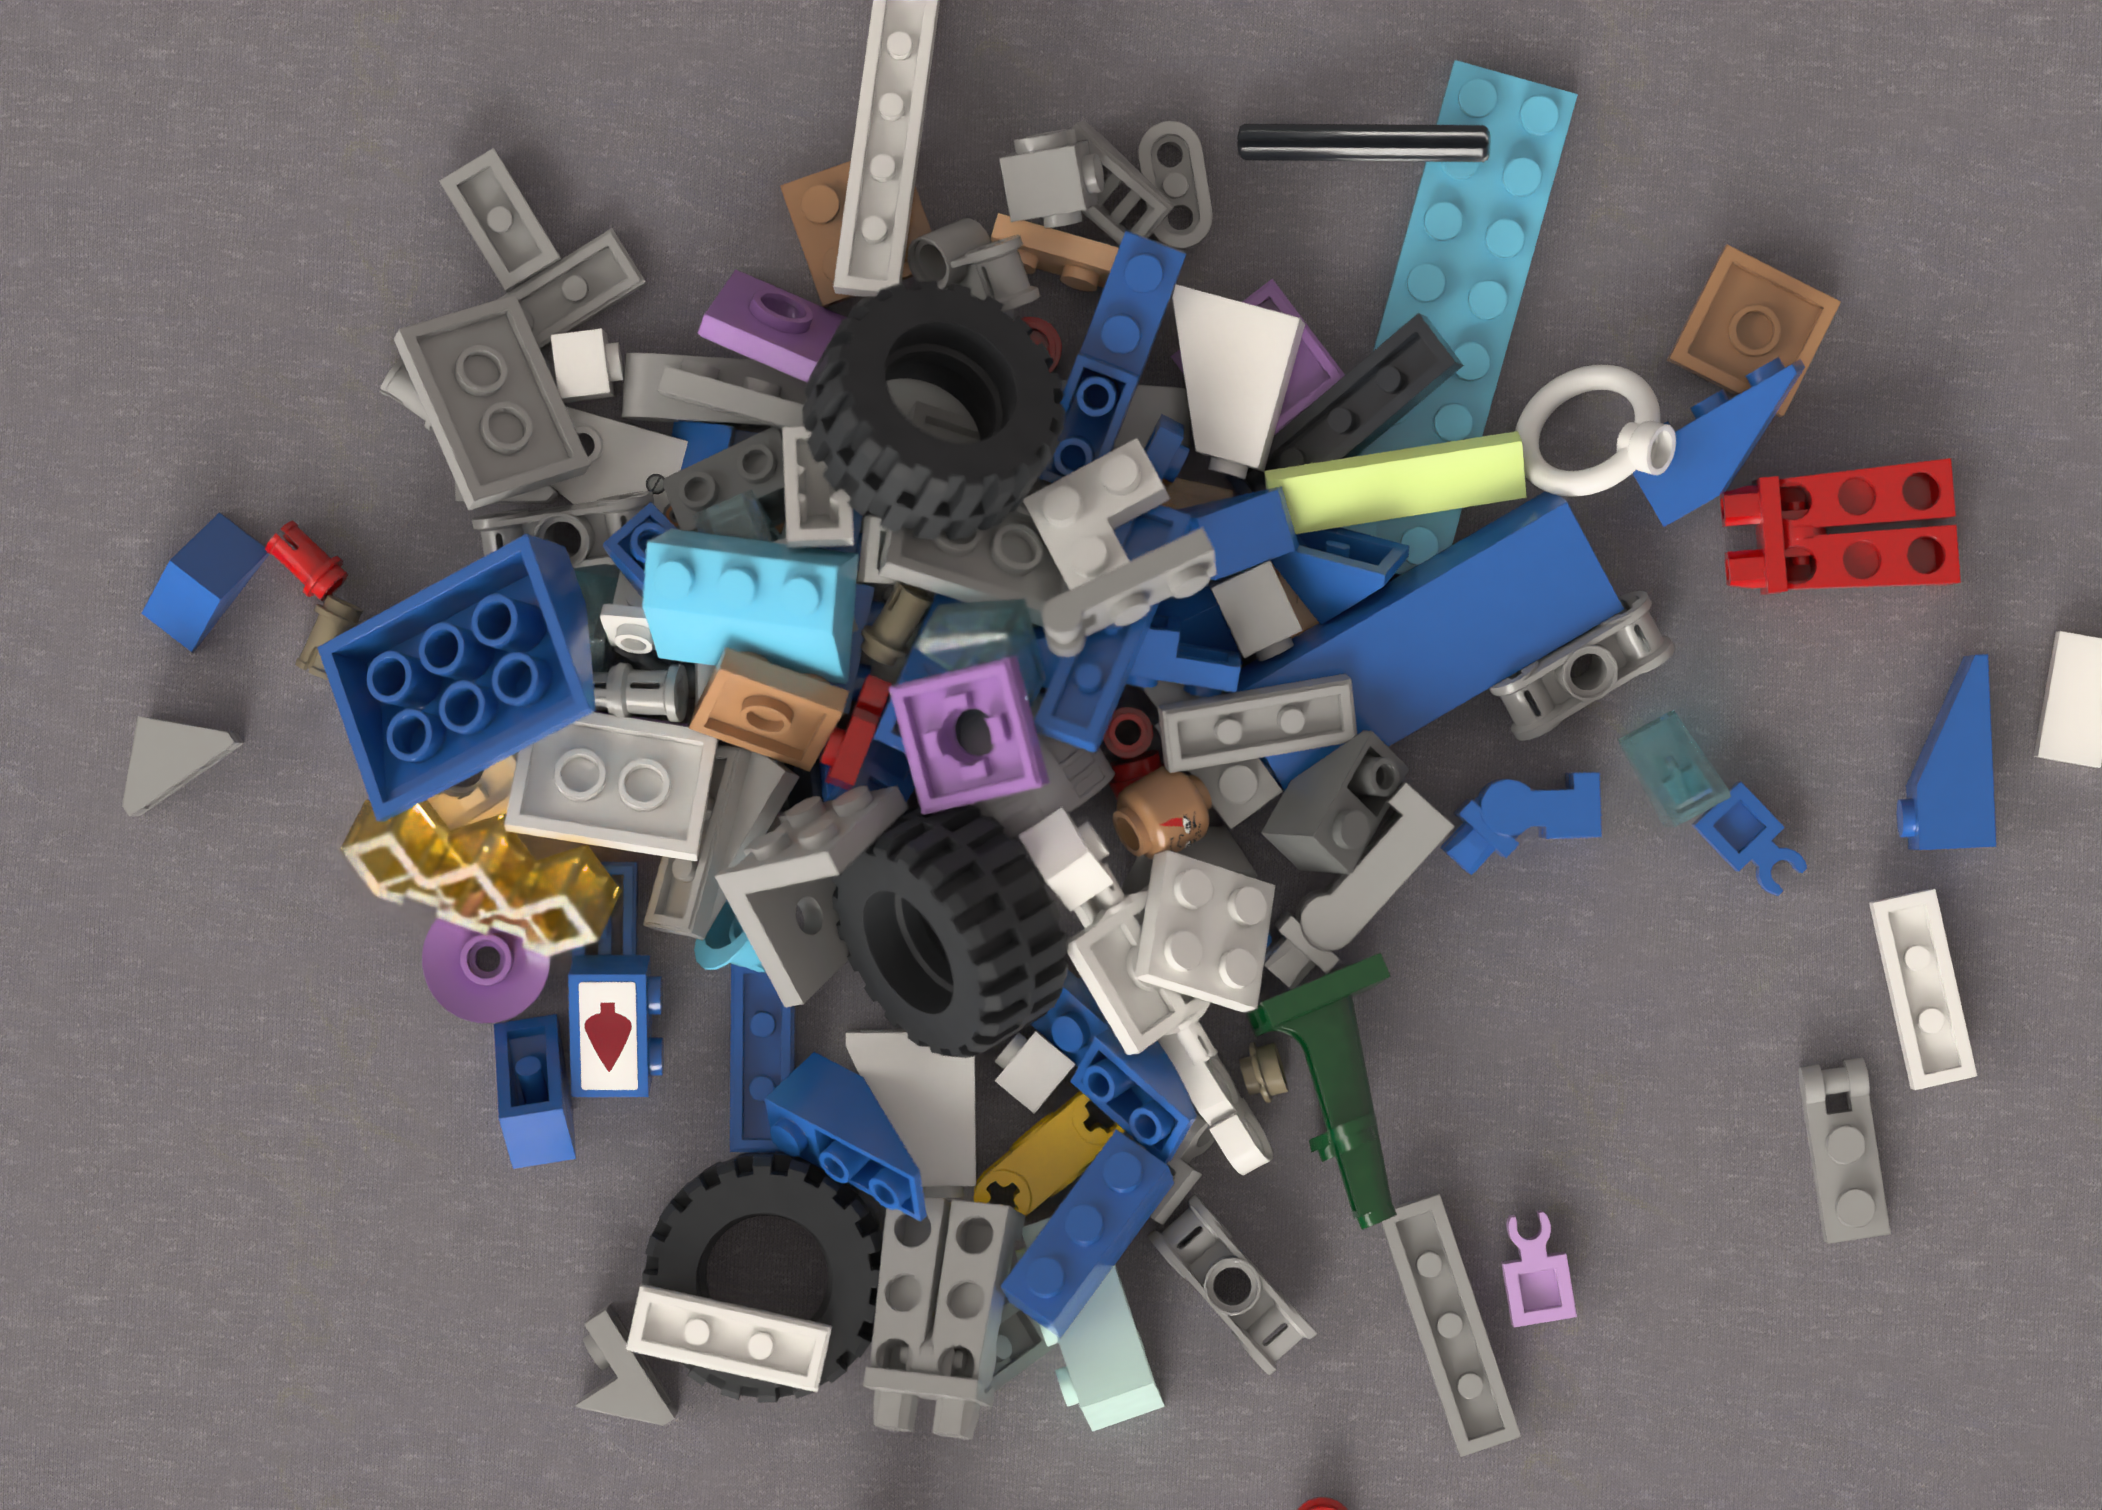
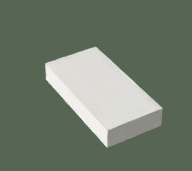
M2063 631L2055 632L2034 757L2101 768L2102 638Z

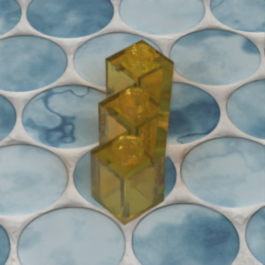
M370 799L365 800L340 847L341 852L375 896L402 905L405 897L438 908L436 918L488 935L492 927L524 938L522 948L547 957L599 941L621 893V889L587 844L535 860L517 834L506 831L505 818L502 814L450 830L428 800L385 822L376 820Z

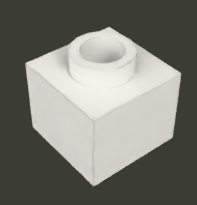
M602 328L551 335L557 388L564 403L615 397L613 382L624 380L619 342L608 343L607 333Z
M1062 807L1019 836L1045 881L1070 912L1114 883L1100 861L1110 854L1102 839L1088 821L1077 827Z
M1035 1031L1029 1040L1018 1033L995 1060V1063L1004 1069L995 1082L1030 1111L1036 1113L1075 1066V1063L1039 1031Z

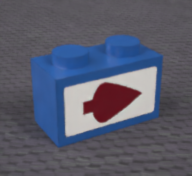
M574 955L568 973L571 1097H649L653 1076H663L664 1039L663 1037H652V1015H662L663 979L662 976H651V955Z

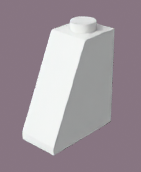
M1175 285L1172 298L1196 452L1203 456L1211 457L1208 469L1241 479L1246 478L1248 468L1264 472L1305 323L1298 317Z
M904 1029L847 1030L846 1048L859 1075L865 1079L920 1170L922 1186L925 1187V1197H963V1186H976L975 1057L960 1058L932 1053L930 1047L918 1046L908 1039L907 1031Z

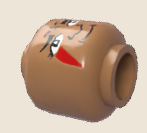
M1161 766L1119 792L1116 805L1117 811L1113 813L1112 818L1114 828L1123 845L1135 856L1140 857L1144 855L1148 859L1153 860L1154 854L1166 850L1178 853L1207 834L1209 827L1208 809L1212 806L1211 796L1205 784L1197 776H1187L1182 771L1169 773L1165 766Z

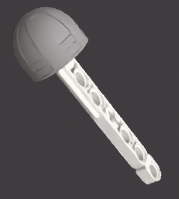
M1025 690L1034 721L1045 694ZM977 708L968 709L958 717L955 725V735L959 745L966 752L973 755H985L991 752L995 744H991V730L985 720L989 716ZM1037 733L1050 783L1042 787L969 804L979 808L981 816L996 819L1004 826V833L1010 839H1017L1021 843L1022 841L1019 836L1061 807L1069 815L1071 811L1082 805L1111 781L1115 772L1100 748H1098L1097 753ZM1093 896L1074 909V911L1086 928L1091 925L1103 908L1096 896ZM1176 1034L1166 1035L1158 1039V1042L1175 1066L1191 1101L1199 1114L1210 1125L1209 1130L1233 1168L1239 1174L1245 1175L1271 1161L1273 1153L1268 1138L1245 1099L1240 1097L1234 1081L1218 1055L1210 1057L1209 1060L1202 1064L1193 1066L1191 1058Z

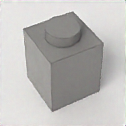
M1270 560L1208 582L1239 651L1244 658L1256 653L1259 661L1274 657L1294 645L1290 636L1303 631Z

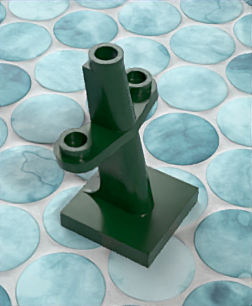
M1381 953L1260 1003L1261 1005L1257 1006V1009L1246 1013L1255 1037L1269 1031H1279L1293 1037L1302 1047L1327 1128L1326 1133L1309 1140L1311 1153L1318 1151L1322 1162L1333 1157L1336 1158L1353 1218H1357L1361 1230L1397 1215L1391 1199L1353 1002V996L1368 991L1391 977Z

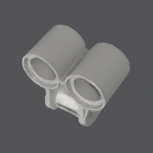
M962 218L916 238L908 248L909 268L916 281H937L938 288L948 289L950 284L972 288L970 295L981 300H985L987 296H990L1004 304L1001 311L1013 320L1014 308L1041 297L1038 287L1030 286L1018 249L1023 243L1020 235L991 242L987 231L980 223L971 218Z

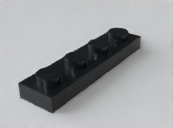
M1418 313L1274 435L1264 471L1356 457L1464 365L1428 317ZM1248 468L1245 479L1226 476L1238 495L1266 490L1265 474L1262 471Z

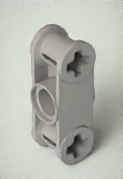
M651 491L627 493L602 498L593 502L530 511L528 509H516L474 517L472 518L473 529L481 532L484 556L525 534L556 543L554 528L556 523L561 521L574 525L581 536L579 551L568 552L573 568L601 564L616 565L603 548V543L650 502L654 503V498Z
M1633 591L1618 597L1624 608L1623 611L1489 688L1492 695L1500 696L1513 720L1510 728L1515 739L1519 741L1531 740L1548 733L1565 718L1597 699L1603 698L1606 694L1634 677L1659 667L1674 654L1676 648L1671 638L1662 636L1649 611L1652 602L1647 592ZM1584 654H1591L1592 660L1589 669L1583 675L1571 678L1570 671L1574 661Z
M1194 1194L1188 1199L1189 1208L1162 1232L1153 1230L1147 1237L1169 1264L1184 1279L1187 1278L1232 1329V1334L1242 1347L1270 1376L1277 1370L1275 1364L1277 1360L1303 1337L1311 1340L1318 1333L1280 1290L1277 1291L1231 1239L1232 1235L1203 1201ZM1198 1226L1202 1227V1230L1182 1247L1178 1246V1243ZM1225 1268H1239L1247 1273L1251 1280L1249 1293L1240 1301H1224L1214 1290L1215 1277ZM1286 1323V1326L1282 1328L1275 1336H1273L1268 1342L1263 1343V1340L1266 1339L1281 1324Z

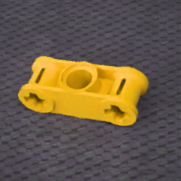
M1079 1091L1054 1113L1050 1112L1034 1124L1009 1147V1150L983 1171L976 1181L974 1202L988 1203L991 1199L989 1185L995 1181L1002 1187L1014 1183L1018 1188L1013 1194L1016 1204L1013 1209L1024 1214L1026 1217L1048 1197H1053L1082 1174L1090 1166L1115 1130L1122 1134L1125 1130L1115 1121L1108 1128H1105L1099 1122L1091 1127L1085 1124L1084 1121L1089 1117L1086 1104L1090 1099Z

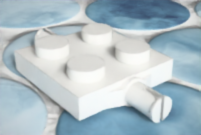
M1104 863L1103 865L1114 883L1095 895L1103 909L1097 914L1091 925L1067 940V953L1127 1055L1140 1053L1161 1037L1176 1034L1191 1058L1193 1066L1202 1064L1218 1052L1198 1021L1204 1015L1211 1002L1135 979L1149 885L1137 893L1125 895L1109 869L1108 863Z

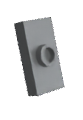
M494 148L439 180L506 292H510L561 260L560 255Z

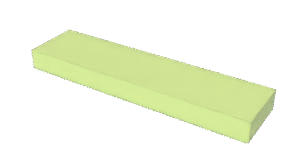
M1518 431L1264 471L1266 489L1282 486L1295 534L1527 498L1523 446Z

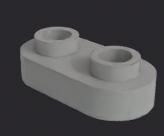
M1176 121L1161 122L1151 127L1141 139L1138 150L1140 173L1175 206L1173 209L1179 207L1187 209L1192 216V224L1187 229L1176 230L1170 226L1167 215L1152 235L1159 243L1180 251L1188 250L1199 245L1206 238L1213 219L1202 146L1196 133L1187 125ZM1165 145L1176 146L1182 154L1181 162L1174 167L1162 165L1157 157L1160 148ZM1145 201L1147 211L1150 208V205Z

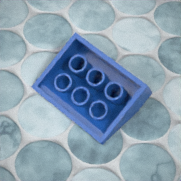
M529 534L523 535L317 647L376 820L380 822H385L596 711L586 602L565 546Z

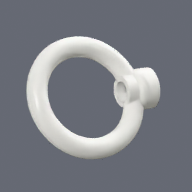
M1614 365L1584 366L1568 371L1551 380L1531 398L1520 415L1515 431L1519 432L1522 440L1525 477L1539 489L1560 496H1584L1601 492L1623 481L1636 469L1652 475L1662 474L1670 465L1675 453V432L1670 425L1660 423V407L1651 386L1635 372ZM1609 390L1623 395L1630 401L1635 414L1634 423H1627L1623 427L1617 441V453L1608 460L1588 469L1565 471L1549 465L1542 457L1539 450V438L1542 427L1548 417L1567 400L1588 391Z

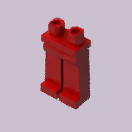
M1951 458L1779 479V476L1760 477L1752 481V486H1743L1723 492L1720 495L1723 527L1755 525L1757 549L1725 552L1727 586L1747 589L1760 588L1761 595L1780 594L1788 590L1939 586L1961 583L1957 525L1840 534L1826 533V528L1945 520L1956 517Z

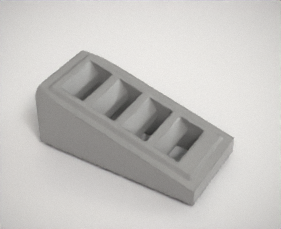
M1085 120L1076 123L1072 127L1075 130L1076 141L1088 140L1090 154L1097 153L1102 166L1104 165L1112 172L1104 182L1103 192H1097L1099 203L1086 210H1081V212L1120 245L1125 231L1128 230L1121 222L1142 198L1150 205V208L1130 232L1149 238L1175 206ZM1123 181L1131 190L1115 210L1110 213L1103 204Z

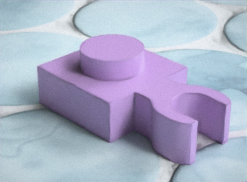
M1542 1210L1537 1211L1540 1222L1539 1231L1530 1238H1524L1518 1234L1517 1220L1514 1215H1509L1507 1218V1232L1511 1241L1518 1247L1520 1259L1501 1262L1511 1325L1513 1327L1577 1317L1567 1254L1565 1252L1547 1254L1546 1243L1550 1237L1551 1225L1548 1216Z

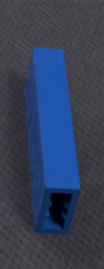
M1544 491L1388 582L1379 590L1322 625L1318 623L1292 638L1294 645L1288 650L1263 661L1256 659L1242 667L1239 673L1236 692L1347 674L1352 681L1357 735L1362 731H1373L1389 747L1623 611L1624 608L1567 501L1560 495ZM1343 744L1266 756L1259 759L1284 793L1292 779Z

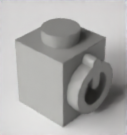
M1074 129L1050 131L1014 139L1016 152L999 158L1011 222L1043 217L1044 228L1082 222L1081 210H1086L1098 204L1097 192H1103L1104 174L1100 158L1097 153L1090 154L1088 140L1076 141Z

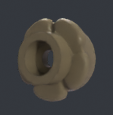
M1251 1042L1249 1044L1251 1056L1239 1059L1243 1079L1250 1096L1261 1093L1263 1100L1266 1103H1271L1272 1096L1289 1092L1284 1066L1275 1042L1257 1047L1255 1042Z

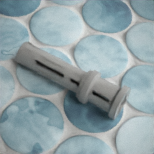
M618 663L616 666H612L609 672H593L596 710H606L609 712V715L631 718L632 714L667 715L671 722H682L685 718L689 690L687 671L684 665L672 664L668 670H633L632 665L629 663Z

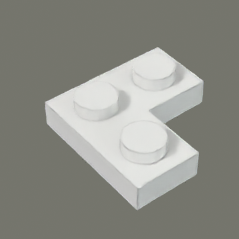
M1138 438L1024 498L1023 502L1071 590L1128 563L1129 560L1113 530L1168 501L1170 498Z

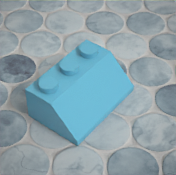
M670 529L647 542L643 609L658 658L716 666L727 647L738 652L757 653L765 657L772 664L800 674H815L829 682L847 683L849 681L859 554L812 547L788 548L787 544L677 529Z

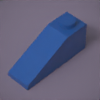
M1988 654L1963 657L1906 784V799H1898V833L1900 837H1908L1909 849L1933 850L1996 847Z

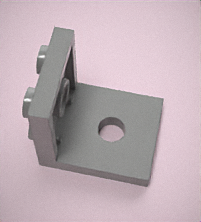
M860 786L845 792L835 800L823 802L819 796H815L801 801L778 817L781 824L774 831L766 835L757 836L743 849L746 857L738 865L722 869L715 875L718 884L785 1008L804 1004L848 961L849 949L846 942L840 940L836 926L840 919L839 913L833 909L832 894L837 886L833 883L834 876L839 875L908 809L897 786L869 791L867 786ZM797 905L802 910L804 916L803 931L796 920Z

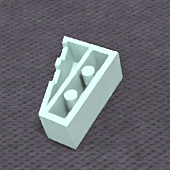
M1050 1218L1023 1227L1022 1235L1026 1247L1015 1250L1018 1262ZM1115 1264L1061 1339L1039 1324L1047 1347L1057 1343L1060 1345L1066 1366L1056 1369L1055 1372L1067 1407L1079 1403L1092 1431L1165 1407L1159 1388L1156 1386L1142 1339L1137 1330Z

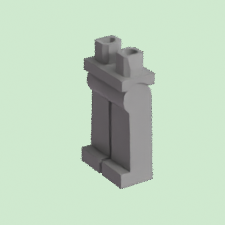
M1403 782L1387 801L1395 811L1372 836L1352 874L1339 873L1326 889L1311 891L1304 896L1296 908L1295 917L1285 910L1274 923L1282 935L1265 953L1264 966L1291 990L1296 988L1315 965H1318L1327 974L1340 960L1333 951L1347 945L1455 827L1407 783Z
M924 1197L927 1216L921 1222L898 1209L891 1210L886 1208L872 1342V1367H866L863 1386L875 1391L873 1402L874 1426L887 1430L914 1432L918 1398L937 1400L932 1433L971 1440L978 1422L980 1406L993 1407L995 1387L990 1386L995 1370L996 1342L1005 1299L1001 1285L1010 1272L1015 1240L1021 1241L1025 1215L1005 1205L952 1200L951 1203L941 1198Z

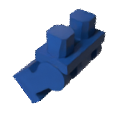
M1600 772L1565 773L1566 789L1531 790L1527 785L1516 780L1497 779L1491 781L1480 790L1474 800L1466 799L1454 812L1463 823L1440 848L1465 872L1472 875L1494 851L1499 856L1507 858L1519 846L1515 839L1532 826H1538L1539 837L1544 839L1602 837Z

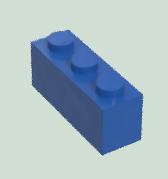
M1115 1130L1002 1283L1001 1288L1008 1301L1061 1339L1174 1185L1169 1166L1121 1132Z

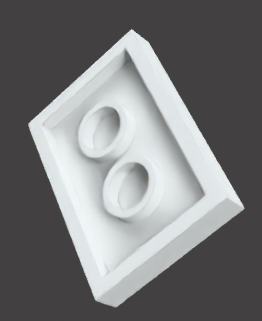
M593 712L518 751L505 819V829L509 832L697 861L719 739L691 730L689 727Z

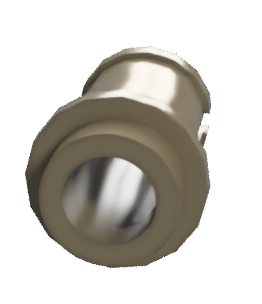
M896 580L893 591L873 625H866L861 631L862 636L865 638L860 646L863 652L887 666H894L898 658H906L909 653L906 644L925 611L933 603L932 596L927 595V592L922 588Z
M327 595L323 605L316 604L314 611L319 615L300 657L295 662V665L303 670L309 668L308 673L328 680L317 647L361 624L359 618L363 612L359 607L332 595Z

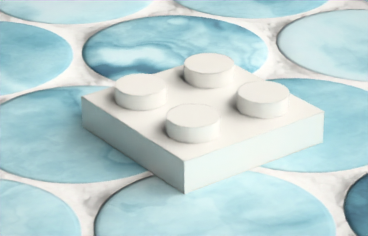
M1169 850L1154 854L1135 979L1240 1012L1257 1009L1275 885Z

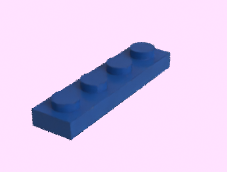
M1158 505L1117 527L1114 534L1130 562L1189 534L1192 527L1191 515ZM1160 602L1150 606L1149 611L1142 618L1125 626L1112 624L1086 636L1085 645L1078 654L1071 657H1061L1034 720L1036 733L1097 753Z

